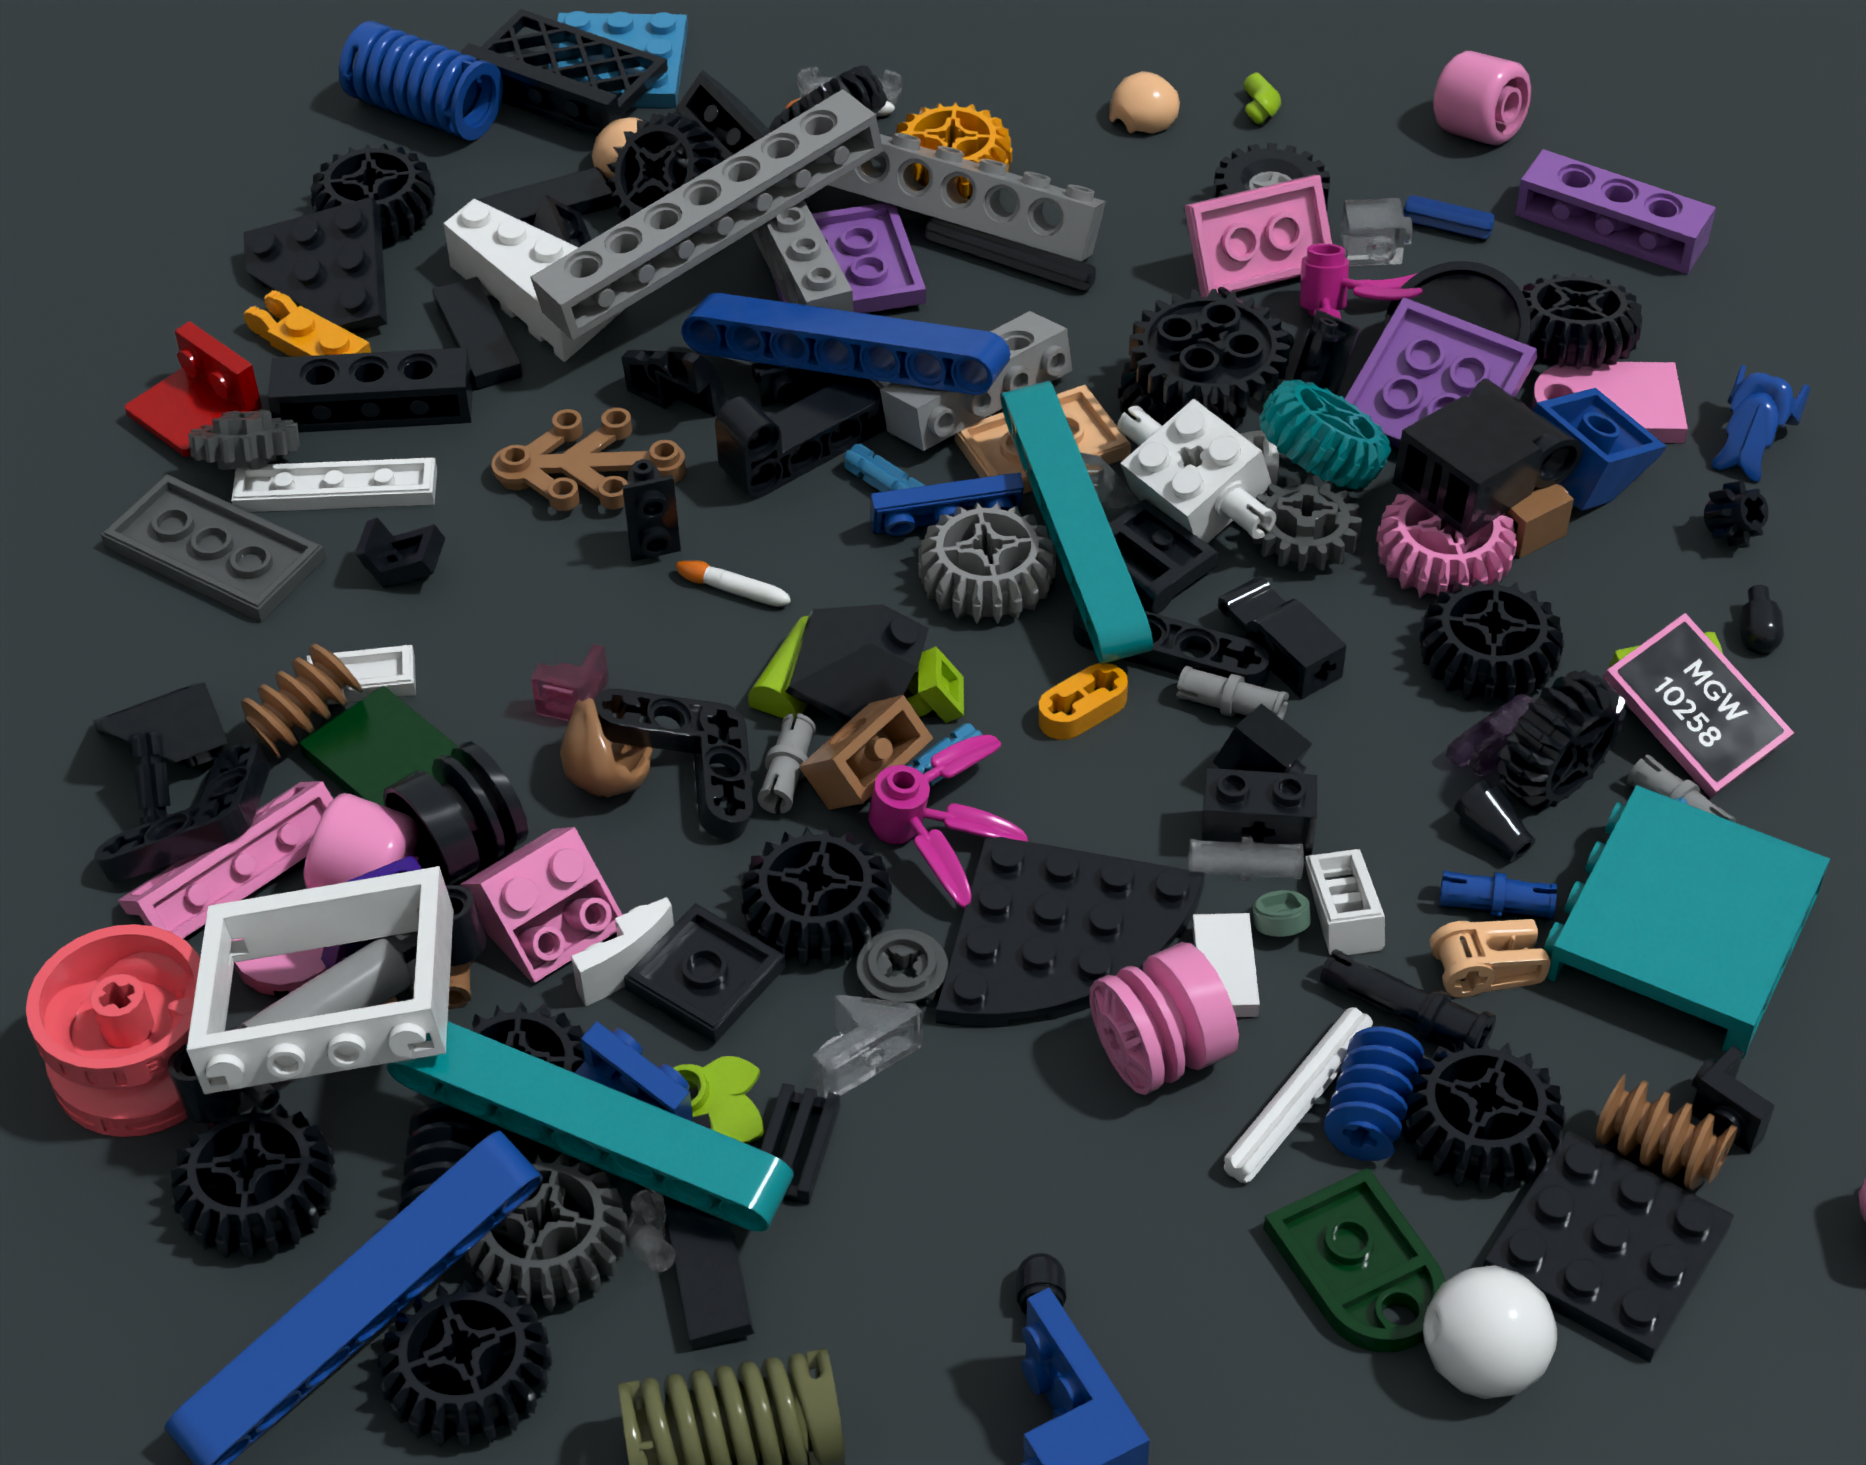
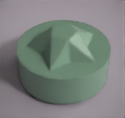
M1289 890L1266 893L1260 896L1253 904L1254 926L1260 933L1269 936L1283 937L1298 934L1307 929L1311 923L1309 900L1302 894Z

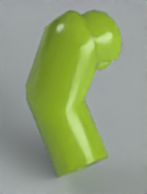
M1253 73L1245 79L1243 88L1254 99L1245 106V112L1256 124H1262L1268 116L1272 118L1281 107V97L1277 90L1261 74Z

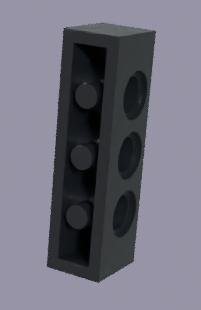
M467 347L272 358L268 391L272 418H281V420L291 419L293 423L297 422L298 432L471 423L473 380Z

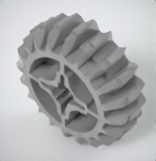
M998 501L992 508H982L976 502L973 510L968 511L957 506L953 517L940 514L938 523L928 526L925 539L921 540V547L918 550L919 578H921V584L924 585V589L927 592L928 599H936L940 611L953 608L956 619L966 614L972 615L976 624L982 617H992L998 624L1002 615L1006 614L1018 619L1022 608L1035 611L1039 599L1047 598L1050 585L1053 584V578L1056 576V551L1053 540L1050 539L1047 532V526L1038 525L1034 514L1021 517L1017 506L1008 511L1002 510Z

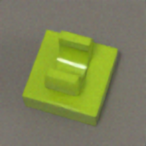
M937 646L923 651L918 665V672L914 673L907 687L914 696L906 699L919 717L928 714L932 710L945 723L963 717L964 676Z

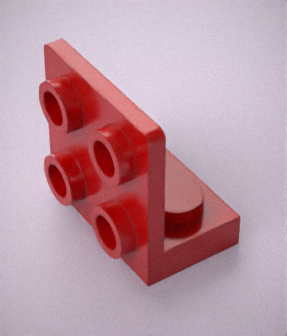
M190 321L174 330L179 347L177 358L182 368L124 406L128 417L184 457L191 455L188 433H191L192 429H199L202 425H212V419L220 418L221 413L230 411H258L262 408L252 364Z

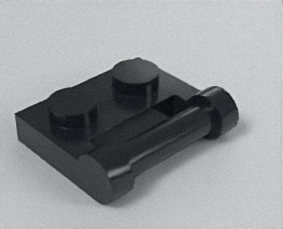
M1146 499L1109 523L1117 545L1160 575V577L1153 581L1124 559L1137 594L1142 597L1141 603L1154 613L1163 611L1169 605L1173 596L1217 566L1218 551Z

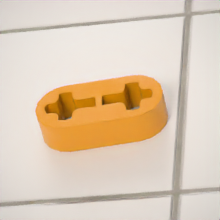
M1097 663L1047 690L1041 695L1039 700L1038 722L1042 732L1050 738L1067 740L1084 733L1118 713L1125 707L1127 702L1128 678L1126 673L1116 665L1109 663L1101 665Z

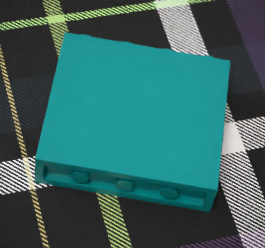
M1636 785L1626 805L1619 802L1615 804L1605 829V833L1610 834L1607 843L1604 844L1599 841L1595 843L1585 868V872L1590 874L1586 884L1579 881L1575 882L1564 909L1565 913L1570 914L1565 925L1556 921L1550 930L1544 946V950L1551 956L1547 979L1555 982L1563 964H1567L1726 1028L1728 1030L1722 1050L1727 1052L1734 1045L1744 1052L1742 1057L1744 1059L1819 895L1830 858Z

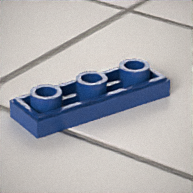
M1021 472L871 493L870 522L872 532H886L891 536L905 535L918 527L936 525L940 514L953 517L957 506L967 511L973 510L976 502L982 508H992L998 501L1002 510L1008 511L1017 506L1020 512L1024 491Z

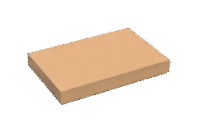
M1086 385L1057 394L1088 472L1123 460L1130 455L1131 444L1118 431L1117 425ZM1003 412L984 418L954 434L955 443L980 478L1021 472L1024 485L1023 494L1032 491L1009 433Z

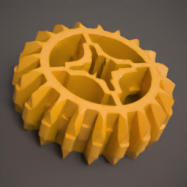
M957 102L953 106L947 107L937 103L936 108L931 110L921 107L919 115L907 114L906 121L897 124L895 133L908 134L921 139L920 146L932 150H936L937 146L955 148L964 152L963 159L980 163V159H991L1006 164V172L1010 170L1012 148L1009 130L1002 126L1001 118H991L989 110L978 112L974 104L965 108L959 107ZM917 163L914 167V177L920 185L927 186L929 183V172L925 166ZM959 176L956 183L957 191L963 198L967 199V197L972 196V185L967 178Z

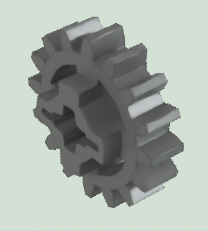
M267 410L221 413L220 418L212 419V425H202L201 428L192 429L191 433H188L191 457H194L196 461L217 462V467L221 470L267 467L268 462L276 461V455H287L288 451H297L298 447H300L297 422L293 423L291 419L281 420V418H272L271 412Z
M1307 477L1304 485H1297L1292 478H1286L1285 488L1281 489L1275 484L1268 485L1267 496L1261 494L1256 496L1260 503L1276 513V521L1269 532L1258 524L1257 527L1264 532L1265 536L1259 539L1252 537L1251 541L1253 544H1262L1261 555L1263 557L1277 554L1279 556L1278 566L1283 567L1289 561L1297 562L1298 571H1304L1307 563H1314L1320 571L1325 570L1326 560L1330 559L1337 564L1343 563L1344 552L1354 553L1356 549V541L1360 538L1362 518L1358 517V503L1348 504L1349 492L1346 490L1336 494L1333 493V483L1330 481L1318 487L1314 485L1313 477Z

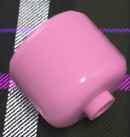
M1464 51L1454 56L1441 72L1435 88L1433 110L1437 123L1443 131L1449 134L1491 145H1501L1507 142L1518 132L1527 116L1531 99L1529 74L1518 62L1474 51Z
M347 793L339 794L329 803L312 838L304 867L305 886L309 889L344 883L408 856L414 857L420 865L421 857L415 855L418 842V826L416 821L405 813Z

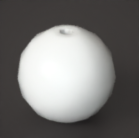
M1494 1265L1470 1268L1445 1281L1435 1293L1426 1310L1423 1336L1426 1348L1437 1372L1461 1392L1483 1399L1519 1394L1542 1377L1556 1349L1557 1326L1551 1307L1542 1291L1518 1272Z

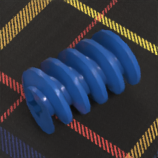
M1368 1027L1356 1032L1350 1039L1347 1055L1342 1063L1341 1074L1337 1079L1336 1092L1332 1095L1330 1111L1326 1114L1324 1131L1327 1139L1336 1149L1347 1156L1363 1161H1379L1387 1159L1395 1153L1393 1142L1400 1138L1402 1130L1401 1121L1406 1118L1408 1106L1404 1099H1406L1407 1094L1413 1093V1086L1409 1079L1411 1075L1418 1074L1419 1069L1417 1066L1424 1055V1049L1420 1042L1410 1034L1389 1027Z

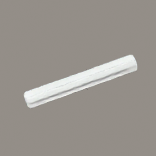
M1354 1007L1344 1011L1225 1155L1223 1169L1229 1176L1234 1177L1240 1183L1250 1182L1339 1074L1344 1057L1347 1055L1350 1039L1356 1032L1373 1025V1021L1368 1014H1363Z

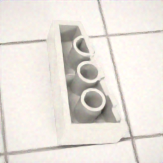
M476 199L471 200L443 223L450 267L465 279L477 277L486 295H492L500 302L501 310L511 318L514 316L519 317L528 325L529 333L537 340L549 342L554 347V354L562 361L566 362L621 313H617L572 341L542 313L530 277L578 247Z

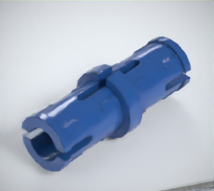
M1443 870L1439 906L1490 911L1489 916L1502 917V913L1553 919L1556 907L1557 894L1555 893L1557 892V884L1507 879L1506 873L1494 872V877Z

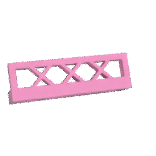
M323 781L300 782L256 810L250 828L234 841L174 863L120 898L118 902L126 914L140 915L145 925L170 931L183 939L206 924L208 906L242 900L306 858L315 830L333 798Z

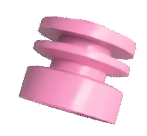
M1181 942L1149 956L1143 963V971L1138 967L1126 966L1120 969L1116 976L1106 975L1095 980L1090 986L1089 1002L1093 1022L1101 1044L1123 1081L1136 1093L1146 1095L1159 1089L1164 1082L1173 1083L1179 1080L1184 1074L1185 1065L1190 1069L1199 1071L1231 1056L1238 1049L1239 1032L1237 1020L1228 992L1217 971L1206 956L1191 943Z

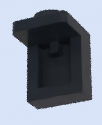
M376 517L366 521L356 549V556L381 586L386 588L414 579L420 580L434 574L446 538L435 524L393 536L379 518Z
M1733 1045L1719 1060L1713 1057L1707 1059L1696 1073L1692 1081V1086L1697 1089L1692 1106V1115L1701 1121L1709 1113L1714 1115L1713 1131L1718 1136L1729 1126H1736L1737 1132L1733 1143L1750 1154L1764 1139L1775 1105L1736 1080L1744 1052Z

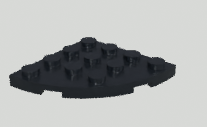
M986 837L971 886V902L965 907L937 1004L936 1023L963 1027H1008V1020L1023 1019L1047 1014L1049 1020H1054L1090 1008V986L1095 980L1106 975L1116 976L1120 969L1126 966L1138 967L1143 971V963L1149 956L1167 949L1176 937L1181 938L1197 909L1204 887L1205 873L1004 837Z

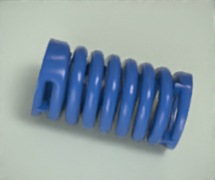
M366 21L357 26L349 35L340 56L338 68L339 81L342 90L348 96L362 99V101L369 104L377 105L385 110L469 141L478 139L488 131L497 117L501 106L503 79L496 65L484 60L477 61L475 57L470 55H462L461 52L454 49H448L445 46L434 44L431 41L407 34L398 29L393 30V28L375 21Z

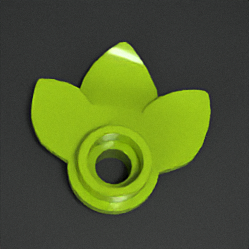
M735 1056L720 1057L704 1067L693 1064H682L673 1067L685 1078L690 1088L698 1090L697 1096L691 1100L693 1117L709 1113L714 1131L745 1144H749L763 1135L764 1129L761 1114L754 1103L745 1095L758 1080L760 1075L758 1067L745 1059Z

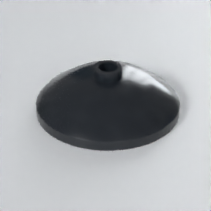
M1469 261L1442 263L1419 272L1400 288H1421L1423 293L1410 300L1523 344H1529L1531 319L1527 301L1519 287L1508 276L1495 268ZM1401 300L1391 301L1385 316L1384 330Z

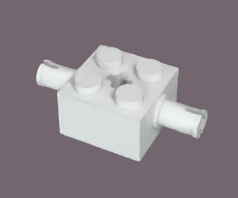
M1192 399L1163 426L1147 415L1139 406L1128 408L1129 413L1135 416L1136 420H1133L1125 412L1121 415L1117 425L1118 431L1139 446L1120 463L1131 493L1137 501L1141 502L1146 499L1205 543L1211 541L1232 521H1235L1245 529L1254 539L1265 536L1264 532L1257 527L1258 524L1268 532L1272 529L1276 521V513L1256 499L1258 494L1262 495L1268 490V485L1272 484L1262 450L1206 407Z

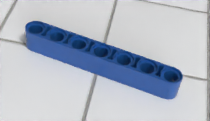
M711 293L707 295L685 319L681 328V334L686 344L695 352L704 355L970 395H981L987 392L1010 361L1011 354L1005 340L989 331L724 293Z
M501 1131L494 1132L486 1137L182 1404L167 1420L164 1430L194 1465H229L391 1321L397 1315V1312L400 1313L416 1296H419L522 1204L539 1186L543 1176Z

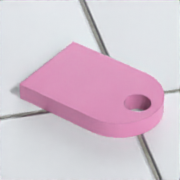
M1617 362L1616 365L1611 366L1602 363L1599 369H1594L1591 366H1582L1580 370L1575 366L1567 365L1560 368L1559 364L1541 373L1536 380L1531 403L1532 410L1537 402L1597 388L1662 443H1685L1688 427L1675 362Z

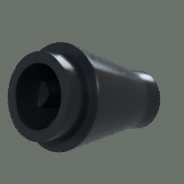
M1486 780L1472 786L1463 794L1454 807V811L1461 817L1459 820L1461 826L1503 853L1511 862L1518 860L1526 854L1536 841L1527 831L1501 787H1492Z

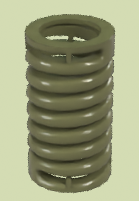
M827 1348L806 1351V1357L799 1352L792 1353L788 1358L787 1372L783 1362L773 1356L767 1357L763 1361L761 1372L756 1363L752 1361L742 1362L737 1370V1378L734 1370L727 1365H720L715 1368L712 1381L705 1370H693L689 1375L688 1388L685 1379L680 1374H669L664 1381V1406L657 1379L653 1377L645 1378L641 1383V1390L639 1380L618 1383L629 1465H736V1459L738 1465H761L760 1451L764 1465H785L784 1443L790 1465H809V1463L810 1465H845L841 1419ZM815 1369V1379L811 1377L809 1370ZM808 1433L810 1436L813 1451H809Z

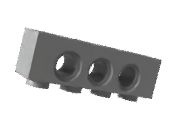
M804 200L783 213L776 215L775 218L751 232L787 303L854 312L853 290Z
M1028 311L990 331L1005 340L1011 354L1010 361L987 392L981 395H970L897 383L885 386L880 389L887 432L925 451L1002 409L1001 393L1049 380L1052 382L1073 371L1067 328Z

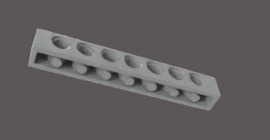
M844 89L840 90L532 275L530 278L542 313L572 341L775 218L776 215L783 213L883 152L876 114Z

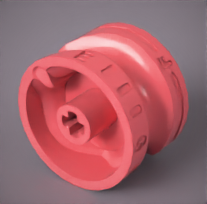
M139 924L115 925L98 929L80 936L60 948L45 962L33 980L26 1004L29 1029L39 1053L45 1061L48 1078L61 1108L73 1121L88 1130L116 1137L144 1136L166 1130L188 1118L171 1080L167 1066L172 1054L188 1043L200 957L187 941L176 934L155 926Z

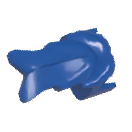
M1741 365L1727 401L1731 405L1730 411L1733 413L1726 428L1728 439L1722 450L1713 459L1712 467L1719 471L1739 467L1750 481L1757 483L1762 477L1761 463L1765 449L1772 447L1778 428H1783L1785 424L1799 425L1811 388L1809 385L1804 384L1796 399H1794L1791 385L1779 377H1772L1767 373L1757 372L1747 375L1743 380L1746 366Z

